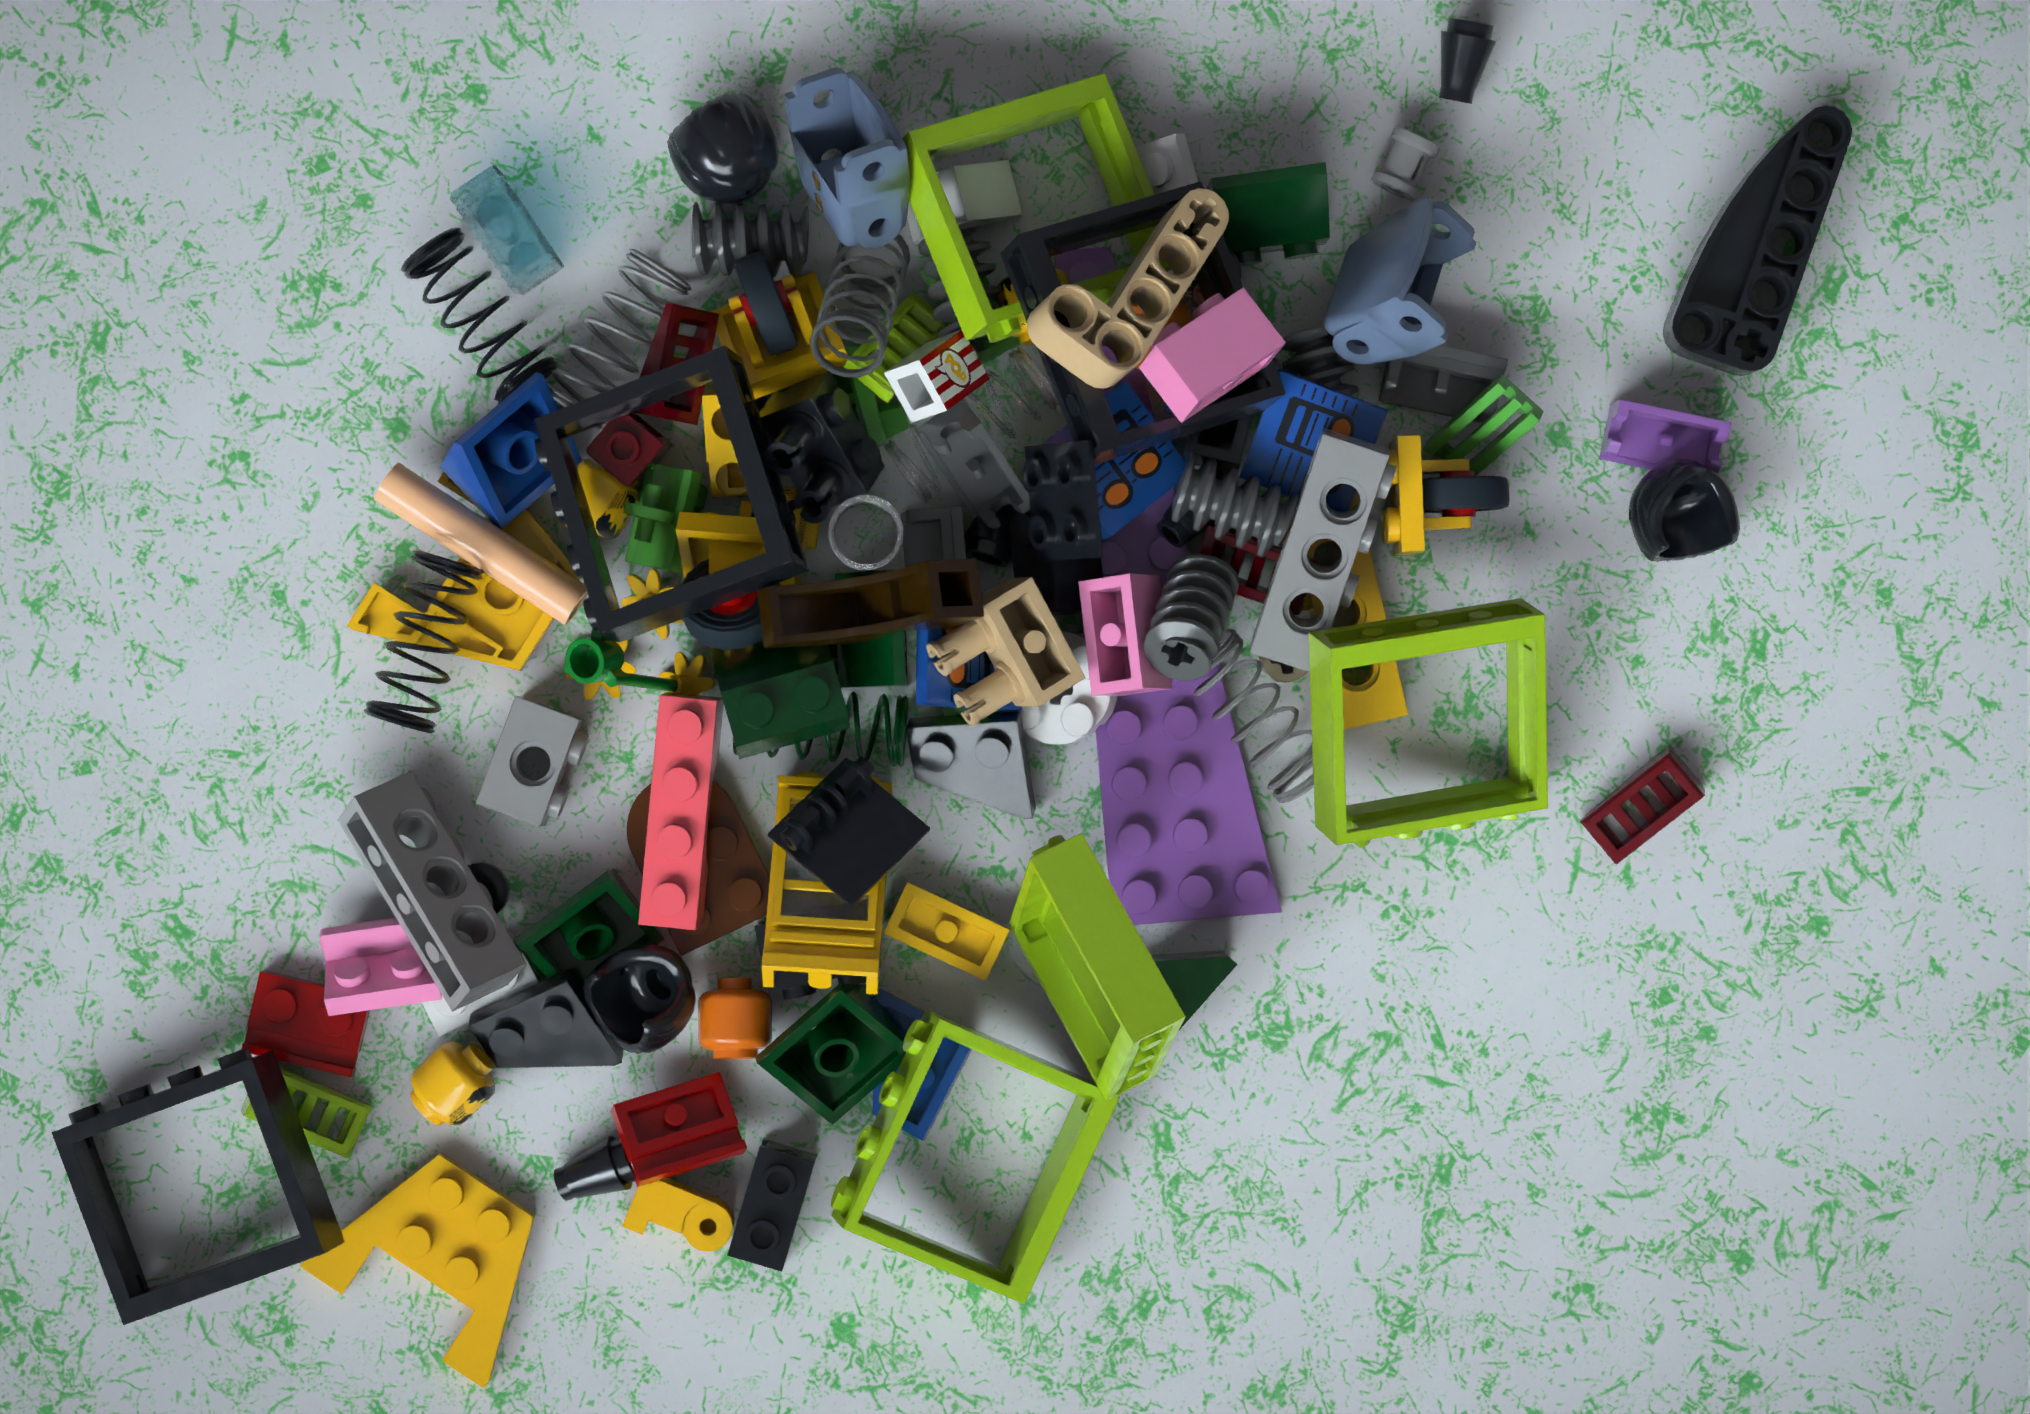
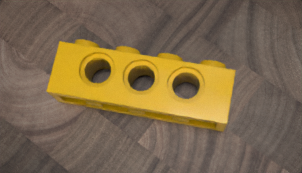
M1357 494L1351 509H1353L1358 503ZM1287 529V531H1286V533H1285V535H1284V537H1283V539H1282V543H1283V544H1284V541H1285V538H1286L1288 529ZM1319 539L1311 544L1308 549V555L1313 559L1315 549L1322 543L1334 544L1340 551L1341 548L1331 539ZM1370 548L1367 554L1357 551L1350 571L1359 575L1358 584L1351 602L1356 610V618L1353 625L1386 620ZM1307 593L1301 611L1309 610L1310 618L1312 619L1321 612L1323 604L1317 596ZM1396 661L1368 665V676L1359 685H1350L1342 679L1344 730L1409 715Z

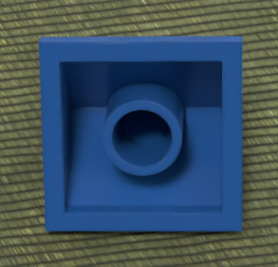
M538 372L533 374L453 443L440 465L445 474L492 524L500 529L507 526L554 485L551 471H546L543 468L535 450L534 441L540 438L535 419L557 411L559 408L544 375ZM570 436L568 440L577 465L582 458L572 436Z

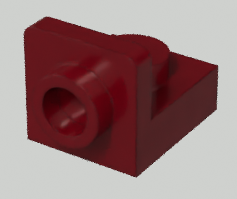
M632 412L609 421L587 447L586 452L624 486H631L651 462H659L673 446V443L641 416Z

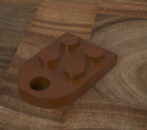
M715 781L712 784L708 817V876L703 924L696 930L667 928L680 956L767 915L770 876L733 799ZM651 784L637 796L627 820L629 848L642 876Z

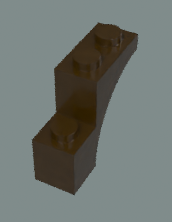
M977 559L924 561L912 566L867 576L809 584L768 586L757 591L764 648L867 643L898 631L949 629L984 617Z

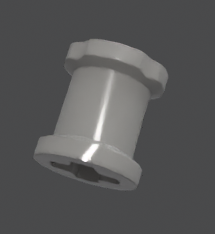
M1396 127L1391 134L1394 143L1381 170L1374 172L1371 181L1399 197L1415 201L1419 192L1416 186L1430 158L1437 157L1440 148L1413 132Z

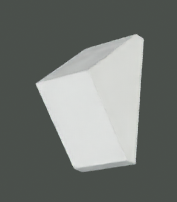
M1009 160L956 165L937 172L957 222L984 219L986 225L1022 216ZM909 202L907 220L914 244L921 242L924 236Z

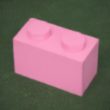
M1244 287L1226 299L1220 293L1213 295L1193 311L1192 316L1195 319L1184 327L1180 328L1177 322L1164 327L1153 342L1151 352L1139 367L1181 423L1266 367L1286 343Z
M1129 573L1079 581L1091 696H1125L1173 689L1172 678L1166 677L1154 669L1146 658L1143 648L1146 633L1150 628L1152 616L1155 614L1157 602L1161 597L1160 575Z

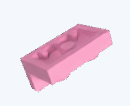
M396 918L329 927L320 930V943L326 961L324 1002L328 1016L442 1000L441 992Z

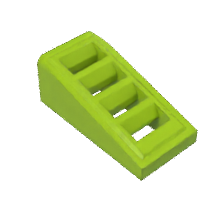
M910 294L897 307L895 315L892 317L893 324L890 333L887 334L888 342L882 364L888 369L925 343L937 339V333L951 324L935 321L933 316L934 308L916 294ZM878 341L862 344L852 356L864 357L873 354L879 349ZM874 359L865 362L847 360L843 367L846 369H861L870 365ZM881 365L872 373L856 377L887 403L896 395L884 374L887 370Z
M280 1066L291 1098H293L296 1089L306 1092L297 1114L308 1143L349 1159L372 1106ZM247 1095L241 1112L244 1117L257 1121ZM318 1098L326 1100L327 1104L314 1130L307 1127L306 1124ZM339 1107L348 1109L349 1112L337 1139L327 1136V1133Z

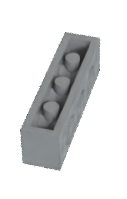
M1322 427L1250 642V653L1310 672L1308 632L1335 628L1332 627L1339 605L1349 608L1352 602L1359 575L1350 571L1357 551L1365 554L1369 551L1378 521L1370 519L1369 515L1375 497L1386 499L1396 470V466L1387 464L1389 459L1388 448ZM1348 484L1358 491L1360 498L1353 509L1340 512L1328 505L1326 501L1328 491L1335 485ZM1319 539H1331L1341 548V555L1331 565H1318L1308 555V549L1311 544ZM1310 593L1317 596L1323 604L1321 612L1312 619H1300L1295 616L1290 609V603L1297 595Z
M408 772L355 795L338 818V822L451 1011L453 1012L509 985L526 964L522 957V950L514 940L516 936L511 931L506 930L493 909V901L489 891L482 883L477 882L466 864L460 843L454 836L448 834L437 816L435 804L429 792L420 787L413 774ZM399 835L411 839L416 847L406 845ZM427 882L440 887L445 896L435 893ZM456 930L468 934L474 944L462 940Z

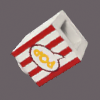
M962 330L925 343L884 372L911 423L947 411L990 380L979 360L976 350L969 341H966Z

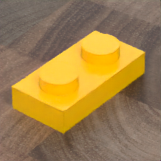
M907 881L884 930V934L986 981L1010 929Z

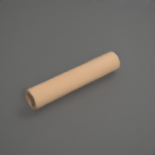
M397 463L389 471L374 496V501L475 567L482 569L484 573L564 625L570 622L588 595L584 583L401 463Z

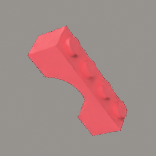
M666 692L659 696L638 925L696 930L703 924L708 876V817L713 777L720 748L724 706L722 697Z

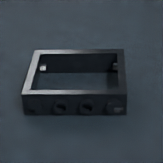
M1196 182L1018 234L1000 255L1026 321L1030 313L1057 287L1061 286L1050 257L1157 226L1160 219L1187 193L1198 188L1204 189L1202 182ZM1192 222L1183 234L1189 237L1194 235L1192 229L1195 224ZM1223 234L1195 276L1204 301L1217 293H1220L1226 299L1243 288L1240 263L1236 255L1228 249ZM1054 310L1056 319L1063 326L1070 328L1068 319L1062 313ZM1037 347L1073 441H1093L1094 464L1265 411L1286 394L1277 372L1281 366L1274 357L1266 367L1238 385L1242 395L1208 405L1182 423L1176 416L1119 433L1102 388H1094L1086 384Z
M725 345L535 419L540 438L534 441L535 450L543 468L546 471H551L556 491L551 492L552 506L559 521L563 525L567 524L572 544L567 546L568 559L573 571L579 578L583 577L589 598L584 599L583 607L588 622L593 630H599L601 635L619 643L809 571L779 474L770 467L774 460L767 462L765 458V451L769 446V442L743 360ZM713 382L766 553L620 608L568 437Z
M249 1047L217 1059L220 1070L203 1075L200 1065L167 1077L171 1088L154 1094L151 1084L141 1086L118 1095L121 1106L104 1112L101 1102L69 1113L71 1125L51 1132L123 1325L320 1256L345 1242L274 1050L252 1057ZM243 1081L299 1235L149 1288L92 1136Z

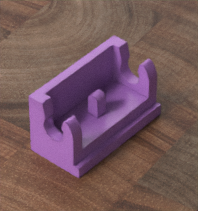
M1619 399L1610 404L1599 459L1648 470L1669 460L1690 459L1701 463L1703 466H1708L1719 473L1722 466V461L1719 460L1721 445L1729 437L1732 422Z

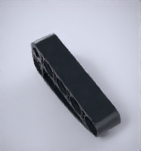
M1821 106L1797 121L1767 149L1742 178L1721 207L1700 242L1680 282L1664 322L1663 337L1670 351L1680 357L1737 376L1752 374L1771 363L1778 349L1851 140V123L1843 111L1832 106ZM1812 122L1823 123L1831 130L1833 140L1830 148H1819L1810 140L1808 132ZM1793 175H1802L1811 181L1814 188V196L1811 202H1801L1793 196L1790 190V180ZM1775 228H1784L1794 236L1796 245L1795 251L1791 256L1781 255L1773 248L1771 235ZM1756 281H1765L1776 290L1777 301L1773 309H1763L1754 301L1752 291ZM1684 316H1695L1704 324L1705 338L1701 344H1692L1681 335L1680 323ZM1749 336L1751 338L1750 347L1757 351V355L1744 361L1741 359L1742 349L1734 345L1735 342Z

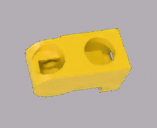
M705 393L702 395L706 462H709L712 498L748 496L716 393Z
M668 1177L638 1187L622 1227L643 1235L648 1221H651L685 1235L689 1244L697 1250L710 1252L726 1245L732 1234L734 1217L728 1204L720 1198Z

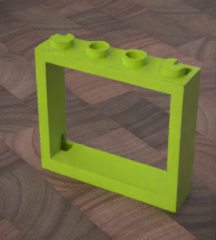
M1105 73L909 131L902 138L908 153L910 174L909 202L966 341L987 335L991 343L1000 341L1021 331L1020 324L1027 321L1019 301L992 310L933 161L1078 118L1113 206L1155 195ZM1156 226L1126 234L1135 258ZM1159 258L1161 266L1166 272H1169L1171 270L1170 265ZM1130 266L1092 277L1073 285L1086 289L1106 304Z
M1522 598L1308 632L1315 827L1335 845L1354 843L1361 848L1368 845L1372 839L1389 836L1398 839H1412L1421 836L1423 830L1440 827L1463 830L1473 827L1475 821L1491 818L1512 821L1517 820V814L1548 809L1545 614ZM1506 643L1508 777L1346 805L1342 669Z
M1080 833L1066 841L1062 835L1050 838L1047 845L1032 852L1034 856L1029 859L1009 928L1107 1102L1156 1077L1185 1019V1015L1083 834Z
M926 1008L922 1019H916L906 1033L903 1043V1050L906 1054L897 1073L891 1072L883 1083L879 1095V1103L882 1106L873 1125L867 1124L859 1135L855 1147V1155L858 1158L850 1176L842 1177L834 1190L831 1199V1207L834 1210L831 1216L844 1230L1025 1305L1120 1097L1117 1096L1106 1102L1094 1081ZM943 1037L1077 1095L998 1267L864 1211Z

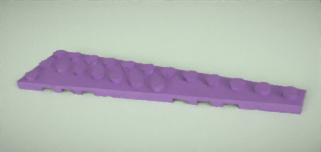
M1111 246L1075 249L1054 256L1055 268L1064 271L1068 275L1070 284L1117 270ZM1102 345L1105 356L1117 363V358L1113 351ZM1134 368L1114 386L1102 388L1105 395L1117 384L1126 380L1155 420L1144 374L1141 370ZM1173 488L1112 537L1105 540L1101 537L1103 578L1129 573L1160 575L1162 591L1170 567L1177 560L1190 555L1187 542L1181 548L1175 547L1166 541L1157 529L1158 522L1163 518L1164 513L1171 504L1174 495ZM1218 664L1204 677L1196 680L1180 681L1172 678L1173 689L1117 696L1112 715L1104 725H1100L1095 731L1108 880L1134 925L1282 912L1239 743L1230 742L1232 736L1236 733L1231 712H1228L1218 720L1212 719L1213 713L1228 701L1222 678L1202 695H1193L1199 685L1220 671Z

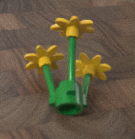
M656 568L648 572L646 582L636 574H629L627 581L636 595L623 598L621 605L623 607L677 586L661 589L662 579L660 572ZM681 619V620L675 621V622H673V623H678V624H679V623L683 622V620ZM669 624L655 629L660 638L664 640L668 638L670 634ZM593 628L591 637L577 639L570 643L563 666L568 679H574L578 683L585 684L584 697L586 700L593 699L601 685L612 698H619L621 695L620 685L700 695L699 693L712 690L716 684L712 678L701 677L706 665L705 656L701 654L697 655L689 664L686 655L682 652H677L674 659L675 673L662 672L659 674V677L635 674L637 672L635 666L624 661V653L629 645L628 639L618 643L601 635L599 630L595 631Z

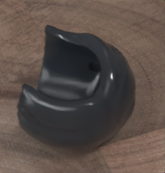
M743 93L724 94L697 107L680 122V125L674 128L673 132L669 134L667 141L670 158L683 183L696 195L719 203L744 202L759 194L767 185L771 173L775 170L778 163V143L771 124L759 104L752 97Z
M1673 459L1655 466L1639 481L1630 498L1629 521L1633 535L1641 552L1650 561L1668 562L1670 560L1677 561L1684 560L1685 558H1695L1732 545L1738 540L1740 520L1732 491L1717 471L1708 466H1703L1697 461Z
M649 943L624 948L606 958L587 975L582 988L588 1008L592 1011L596 1022L601 1026L604 1034L612 1039L615 1045L620 1046L621 1049L636 1054L651 1053L673 1041L688 1024L696 1003L691 973L682 957L667 947Z

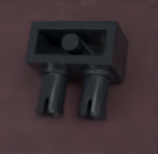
M829 371L774 392L760 411V417L769 442V446L765 451V458L767 462L775 459L770 466L774 472L779 475L789 476L798 491L794 499V506L796 510L803 508L799 515L806 522L821 523L826 520L833 506L868 494L885 467L878 445L865 433L854 414L849 396L844 390L839 389Z

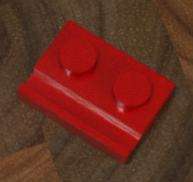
M263 970L259 973L247 1023L248 1029L241 1050L249 1047L250 1053L254 1055L274 1050L279 1061L351 1078L355 1076L358 1054L361 1051L370 1010L328 1016L324 1002V984Z
M720 1072L613 1104L610 1111L628 1162L632 1165L637 1187L744 1154L747 1149L745 1139L742 1140L740 1135L739 1123Z

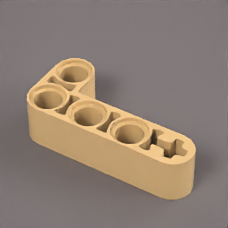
M1198 188L1187 193L1160 219L1106 304L1078 285L1065 284L1059 286L1030 313L1027 320V332L1031 341L1041 351L1086 384L1094 388L1103 389L1114 386L1143 360L1222 236L1229 221V211L1225 201L1217 193L1209 189ZM1193 222L1195 224L1192 229L1194 235L1189 237L1183 234ZM1159 258L1170 265L1173 275L1165 271L1159 262ZM1131 302L1140 306L1145 314V319L1133 311ZM1054 310L1062 313L1068 319L1070 328L1063 326L1056 319ZM1102 345L1113 351L1117 358V363L1105 356Z

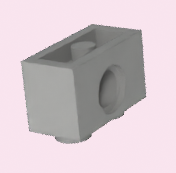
M515 696L476 804L538 827L546 826L549 817L558 819L569 793V787L561 785L569 764L579 765L589 739V734L581 732L585 720L530 699ZM535 746L545 750L550 758V769L539 780L528 777L522 769L524 753Z

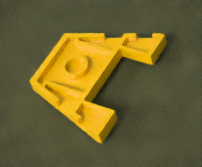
M443 472L437 482L474 504ZM527 508L501 529L580 580L573 571L567 556ZM462 557L457 561L475 567ZM453 572L450 573L475 585L478 592L473 595L438 591L434 599L459 610L468 617L469 622L465 624H448L404 617L454 642L460 651L453 655L518 671L524 669L555 618L486 573L481 575L483 579L476 580ZM448 577L442 585L469 589ZM373 583L347 624V627L354 631L399 642L453 649L439 640L396 620L393 614L404 611L446 618H461L432 603L427 611L423 613L384 587Z
M441 1152L341 1230L345 1240L343 1244L325 1254L303 1261L300 1267L340 1294H344L376 1246L473 1310V1314L441 1361L482 1388H485L493 1374L495 1359L503 1337L508 1311L536 1214Z

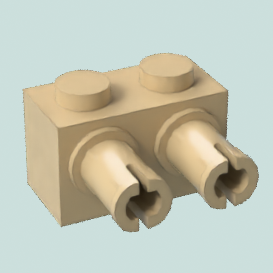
M1032 577L1008 578L983 593L984 617L964 623L938 640L926 645L930 658L936 655L938 658L941 657L933 662V664L943 676L951 674L954 669L984 651L990 658L994 666V673L954 695L957 708L962 706L967 708L960 713L970 726L977 725L980 720L1011 701L1015 706L1039 707L1086 678Z

